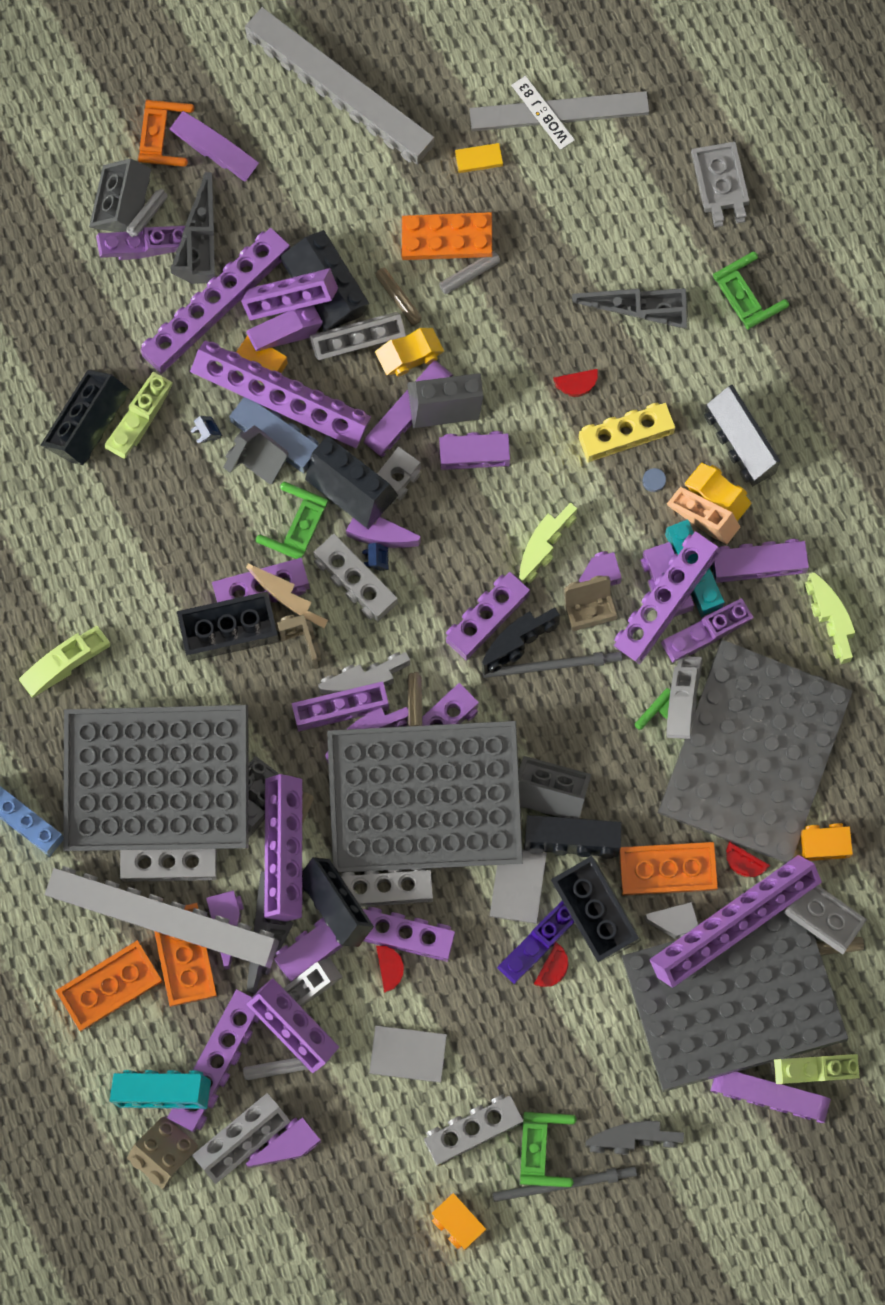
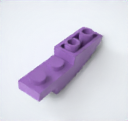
M185 226L144 227L140 234L135 237H131L127 232L98 233L96 239L100 258L119 257V260H131L176 252Z
M741 598L705 616L694 625L664 639L661 645L673 663L687 655L691 656L716 642L754 617Z
M405 707L385 715L382 708H379L360 718L346 730L405 727L408 725V709ZM327 752L326 755H325V757H326L327 763H329L328 752Z

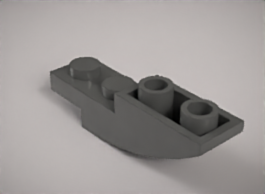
M660 1121L632 1122L612 1127L586 1140L585 1147L590 1148V1152L605 1153V1149H614V1154L628 1155L629 1150L633 1151L635 1149V1141H639V1146L653 1147L654 1142L663 1143L665 1148H678V1144L684 1143V1133L660 1131Z

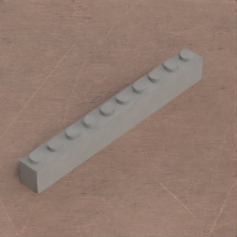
M263 7L245 25L246 38L253 45L259 44L264 48V52L269 57L279 59L281 65L286 70L296 72L298 78L303 83L312 84L319 95L329 97L336 108L339 110L345 109L349 112V116L356 123L362 122L367 126L366 129L372 135L382 137L384 143L391 149L396 148L399 150L401 156L406 161H413L418 165L433 148L434 137Z
M62 866L61 870L53 869L45 895L271 968L279 941L273 938L274 934L260 929L259 933L251 931L252 927L238 922V925L234 926L228 924L229 919L216 915L215 919L206 917L208 912L196 908L193 909V912L184 910L186 905L174 901L171 902V905L162 903L163 898L152 894L149 895V898L140 896L142 891L128 887L127 891L118 889L120 885L118 883L106 880L105 884L97 882L98 877L84 873L83 877L75 875L76 870Z

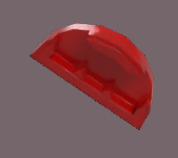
M598 369L554 377L553 381L556 388L568 394V396L580 397L588 394L595 386L598 379Z
M729 841L726 849V860L736 874L743 877H757L770 867L766 862Z
M557 942L534 985L551 987L565 977L569 966L568 956L564 948Z
M376 946L384 993L394 990L401 982L404 975V964L400 955L394 949L387 946Z

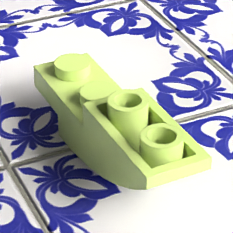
M152 372L130 403L129 411L105 443V448L125 459L133 446H137L167 397L173 382Z
M569 503L555 519L548 513L533 532L520 566L519 580L523 584L526 582L530 584L538 575L536 571L541 565L546 567L553 559V547L549 543L555 544L562 535L560 533L565 526L570 528L577 520L575 516L577 508L572 503Z
M810 573L805 586L807 594L813 597L814 603L811 604L813 615L819 618V622L829 621L826 626L828 635L830 637L833 636L835 645H833L834 656L836 659H840L841 664L848 663L853 657L848 639L853 638L855 635L852 621L832 588L816 573Z
M98 626L93 627L82 635L77 633L41 658L19 678V681L33 698L71 675V670L109 648L110 642Z
M858 1054L774 1060L776 1084L860 1078Z

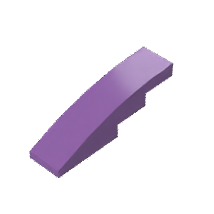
M184 111L181 112L170 127L173 133L201 155L208 156L224 169L227 168L244 182L259 164L225 137Z

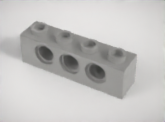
M393 312L310 335L315 357L321 360L405 337L406 334L401 315L398 312Z
M335 534L331 535L314 551V563L320 570L324 571L326 569L331 574L330 579L337 587L342 585L347 590L346 596L354 604L358 602L363 607L361 610L368 619L374 618L378 622L398 604V598ZM336 559H341L345 562L339 568L334 567L332 563ZM356 575L360 577V581L352 584L348 581V578ZM372 591L376 594V597L373 600H367L364 598V594Z
M216 849L120 850V879L122 882L217 880ZM191 857L199 859L198 865L194 868L186 866L187 860ZM144 858L151 859L150 867L146 869L140 868V861ZM166 858L175 859V864L171 868L163 867V861Z
M426 868L412 869L411 872H402V869L388 870V873L383 874L371 870L365 871L364 875L356 876L354 872L341 873L342 879L361 907L433 902L431 870H426ZM405 880H411L415 886L412 890L405 891L402 889L401 884ZM381 882H388L391 885V889L386 893L380 892L377 887ZM362 883L367 886V891L364 894H357L354 891V887Z
M266 1093L192 1156L211 1180L217 1184L291 1121L270 1095Z
M502 1094L491 1100L492 1105L486 1108L480 1105L469 1111L470 1116L464 1119L458 1116L448 1121L449 1126L442 1130L436 1127L426 1133L428 1137L424 1138V1142L436 1166L522 1124L523 1119L511 1095L505 1097ZM490 1112L500 1114L501 1121L498 1124L488 1122L487 1115ZM471 1122L476 1123L479 1126V1132L476 1135H469L465 1130L467 1124ZM449 1133L455 1134L458 1138V1142L454 1146H448L444 1143V1137Z

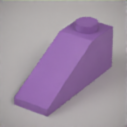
M314 305L287 311L247 330L246 333L255 351H260L310 338V335L316 334L323 322Z
M234 890L206 898L212 919H215L216 915L229 919L228 924L237 926L238 922L240 923V910H243L244 907L241 896L236 897ZM221 953L224 967L229 969L233 956Z

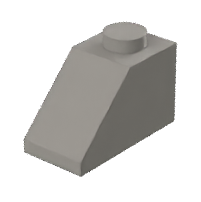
M692 902L648 913L644 917L646 923L674 939L682 937L698 926Z

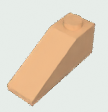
M682 487L677 490L667 503L670 508L688 519L706 534L726 545L740 529V525L732 512Z

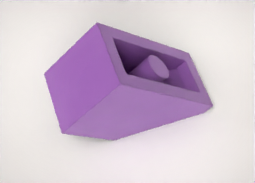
M603 551L595 554V557L591 558L578 581H588L595 576L601 575L609 576L611 586L620 584L622 577L615 553Z

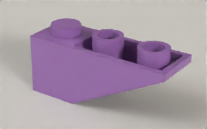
M294 1118L285 1126L287 1130L280 1136L276 1133L266 1142L268 1146L262 1151L257 1149L247 1158L249 1161L246 1165L248 1168L302 1158L320 1144L321 1140L303 1118L299 1121L297 1118Z

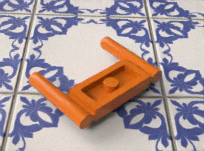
M146 100L138 156L139 163L187 166L188 160L186 158L162 156L167 111L192 113L195 109L193 104Z

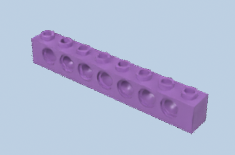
M269 228L266 232H261L256 237L255 243L250 247H245L240 252V257L234 262H229L224 267L223 272L218 277H213L202 292H197L185 308L181 307L169 323L165 322L161 325L158 333L153 338L150 337L144 341L140 349L142 356L160 374L166 371L244 297L249 288L255 287L282 262L280 256L290 249V245L272 228ZM261 251L269 253L266 257L258 256V253ZM245 266L253 268L250 272L241 271ZM230 281L236 283L232 288L226 287L225 284ZM216 296L220 298L216 303L209 302L211 297ZM196 312L204 313L200 318L193 317V314ZM180 327L187 328L185 333L176 332ZM164 342L171 343V346L167 349L160 347Z
M206 340L197 351L190 370L193 374L354 448H357L371 419V416L360 409L351 408L341 400L325 396L321 391L312 390L297 380L288 379L278 371H271L262 367L256 361H249L236 352L225 350L215 342H208ZM216 361L220 362L222 366H219ZM237 371H240L243 376L239 375ZM257 380L263 382L264 385H260ZM278 390L283 391L285 395L280 394ZM298 399L303 400L306 403V405L300 403ZM319 409L324 410L327 414H323ZM340 419L346 420L348 424L343 423Z
M797 855L649 959L657 978L670 987H675L822 883L815 864Z

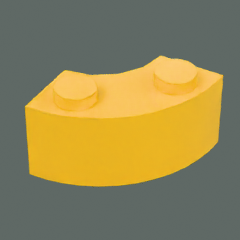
M419 328L405 337L388 341L376 350L375 353L386 375L396 374L399 377L423 363L429 365L433 361H437V356L443 353L444 349L433 328Z
M701 463L685 482V485L692 493L732 512L738 522L752 504L746 496L748 494L747 491L739 485L735 486L721 475V470L716 466H708Z

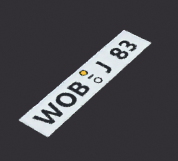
M526 76L511 85L560 150L574 141V138Z

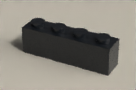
M527 815L524 851H530L533 854L551 852L558 856L577 854L579 857H589L593 855L601 856L604 859H612L619 856L621 849V822Z
M312 857L302 871L304 891L308 893L314 902L315 908L319 910L325 919L326 925L330 927L336 936L337 942L341 946L359 947L374 928L373 924L330 859Z

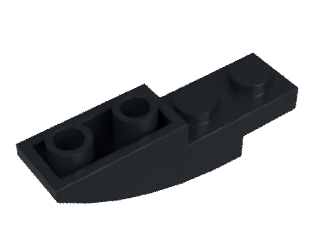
M554 607L536 618L529 611L510 624L488 649L482 661L483 674L495 673L504 664L519 660L525 653V643L530 644L539 635L554 631L560 624V614Z

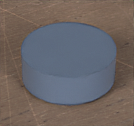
M652 468L645 472L643 486L646 490L658 492L664 488L666 477L660 469Z

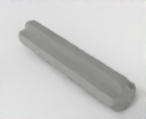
M163 189L155 191L129 224L126 231L131 237L140 234L165 202L168 195Z
M492 251V257H482L440 282V289L444 294H448L500 263L498 254Z
M298 1058L247 1066L243 1068L245 1080H252L308 1070V1068Z

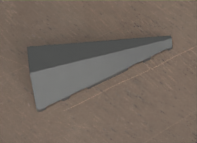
M204 172L201 186L198 189L196 200L190 211L181 242L171 265V274L191 284L208 283L215 277L212 172Z
M686 288L643 292L640 289L572 294L573 303L683 329L688 328Z
M261 871L253 932L259 933L261 929L273 933V938L279 941L277 952L282 948L293 926V922L264 918L265 872ZM250 962L246 991L256 994L259 990L257 987L262 974L268 975L271 969Z

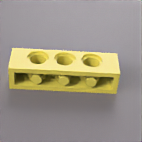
M653 403L647 406L645 410L639 412L638 410H632L627 412L624 417L618 419L611 417L606 419L603 424L597 426L594 424L587 425L582 428V431H579V440L587 462H591L674 434L675 426L666 403ZM649 420L653 423V426L645 427L641 422ZM628 427L632 432L626 435L621 433L620 429ZM606 434L610 437V440L603 442L598 437Z

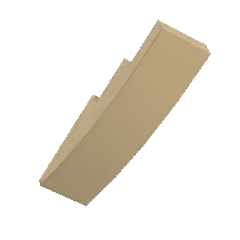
M248 563L246 568L261 586L280 603L299 616L304 615L305 619L311 620L314 624L325 628L328 620L308 611L311 602L291 593L295 584Z

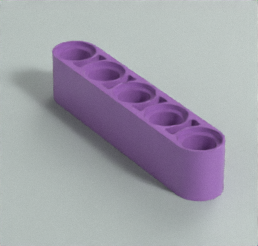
M435 360L416 381L453 377V374ZM408 390L364 440V443L381 457L385 456L386 453L384 452L387 449L390 450L400 439L399 435L402 432L405 433L412 425Z
M739 1072L714 1078L710 1090L712 1093L717 1094L720 1092L723 1093V1096L733 1099L747 1100L746 1102L758 1106H770V1109L783 1113L792 1112L794 1116L801 1118L817 1119L816 1122L825 1123L831 1101L830 1098L776 1084Z

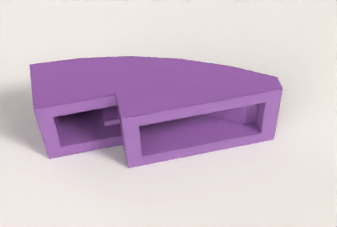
M381 517L369 529L352 518L346 530L347 537L366 544L378 543L388 548L416 547L421 543V536Z

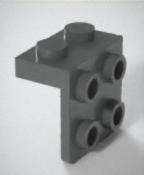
M254 425L245 433L241 431L234 440L236 444L226 454L227 461L223 468L231 473L243 463L267 483L272 484L287 460L289 453Z

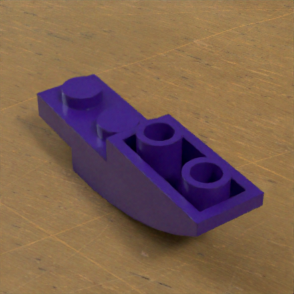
M563 901L497 967L514 985L575 923Z

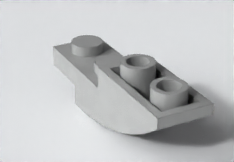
M397 652L387 658L388 661L382 664L377 662L367 667L366 672L363 671L360 664L357 666L349 665L342 670L341 674L335 677L329 675L323 678L321 683L318 684V688L321 694L328 695L382 681L384 687L394 683L392 674L409 666L410 659L406 652L403 654Z
M685 656L679 659L677 667H674L668 708L667 738H691L697 706L696 696L703 665L702 657Z

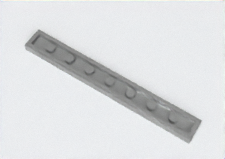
M647 91L545 101L561 123L649 115ZM525 103L469 108L472 132L541 125Z

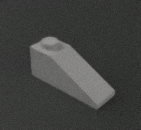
M327 958L316 962L283 989L302 1007L343 977L332 960Z

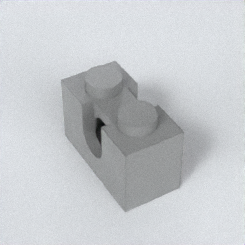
M400 447L395 450L377 473L390 483L399 495L392 503L397 499L401 500L408 491L405 488L410 481L414 483L421 475V462ZM400 473L404 475V478L401 481H396L392 478V475Z

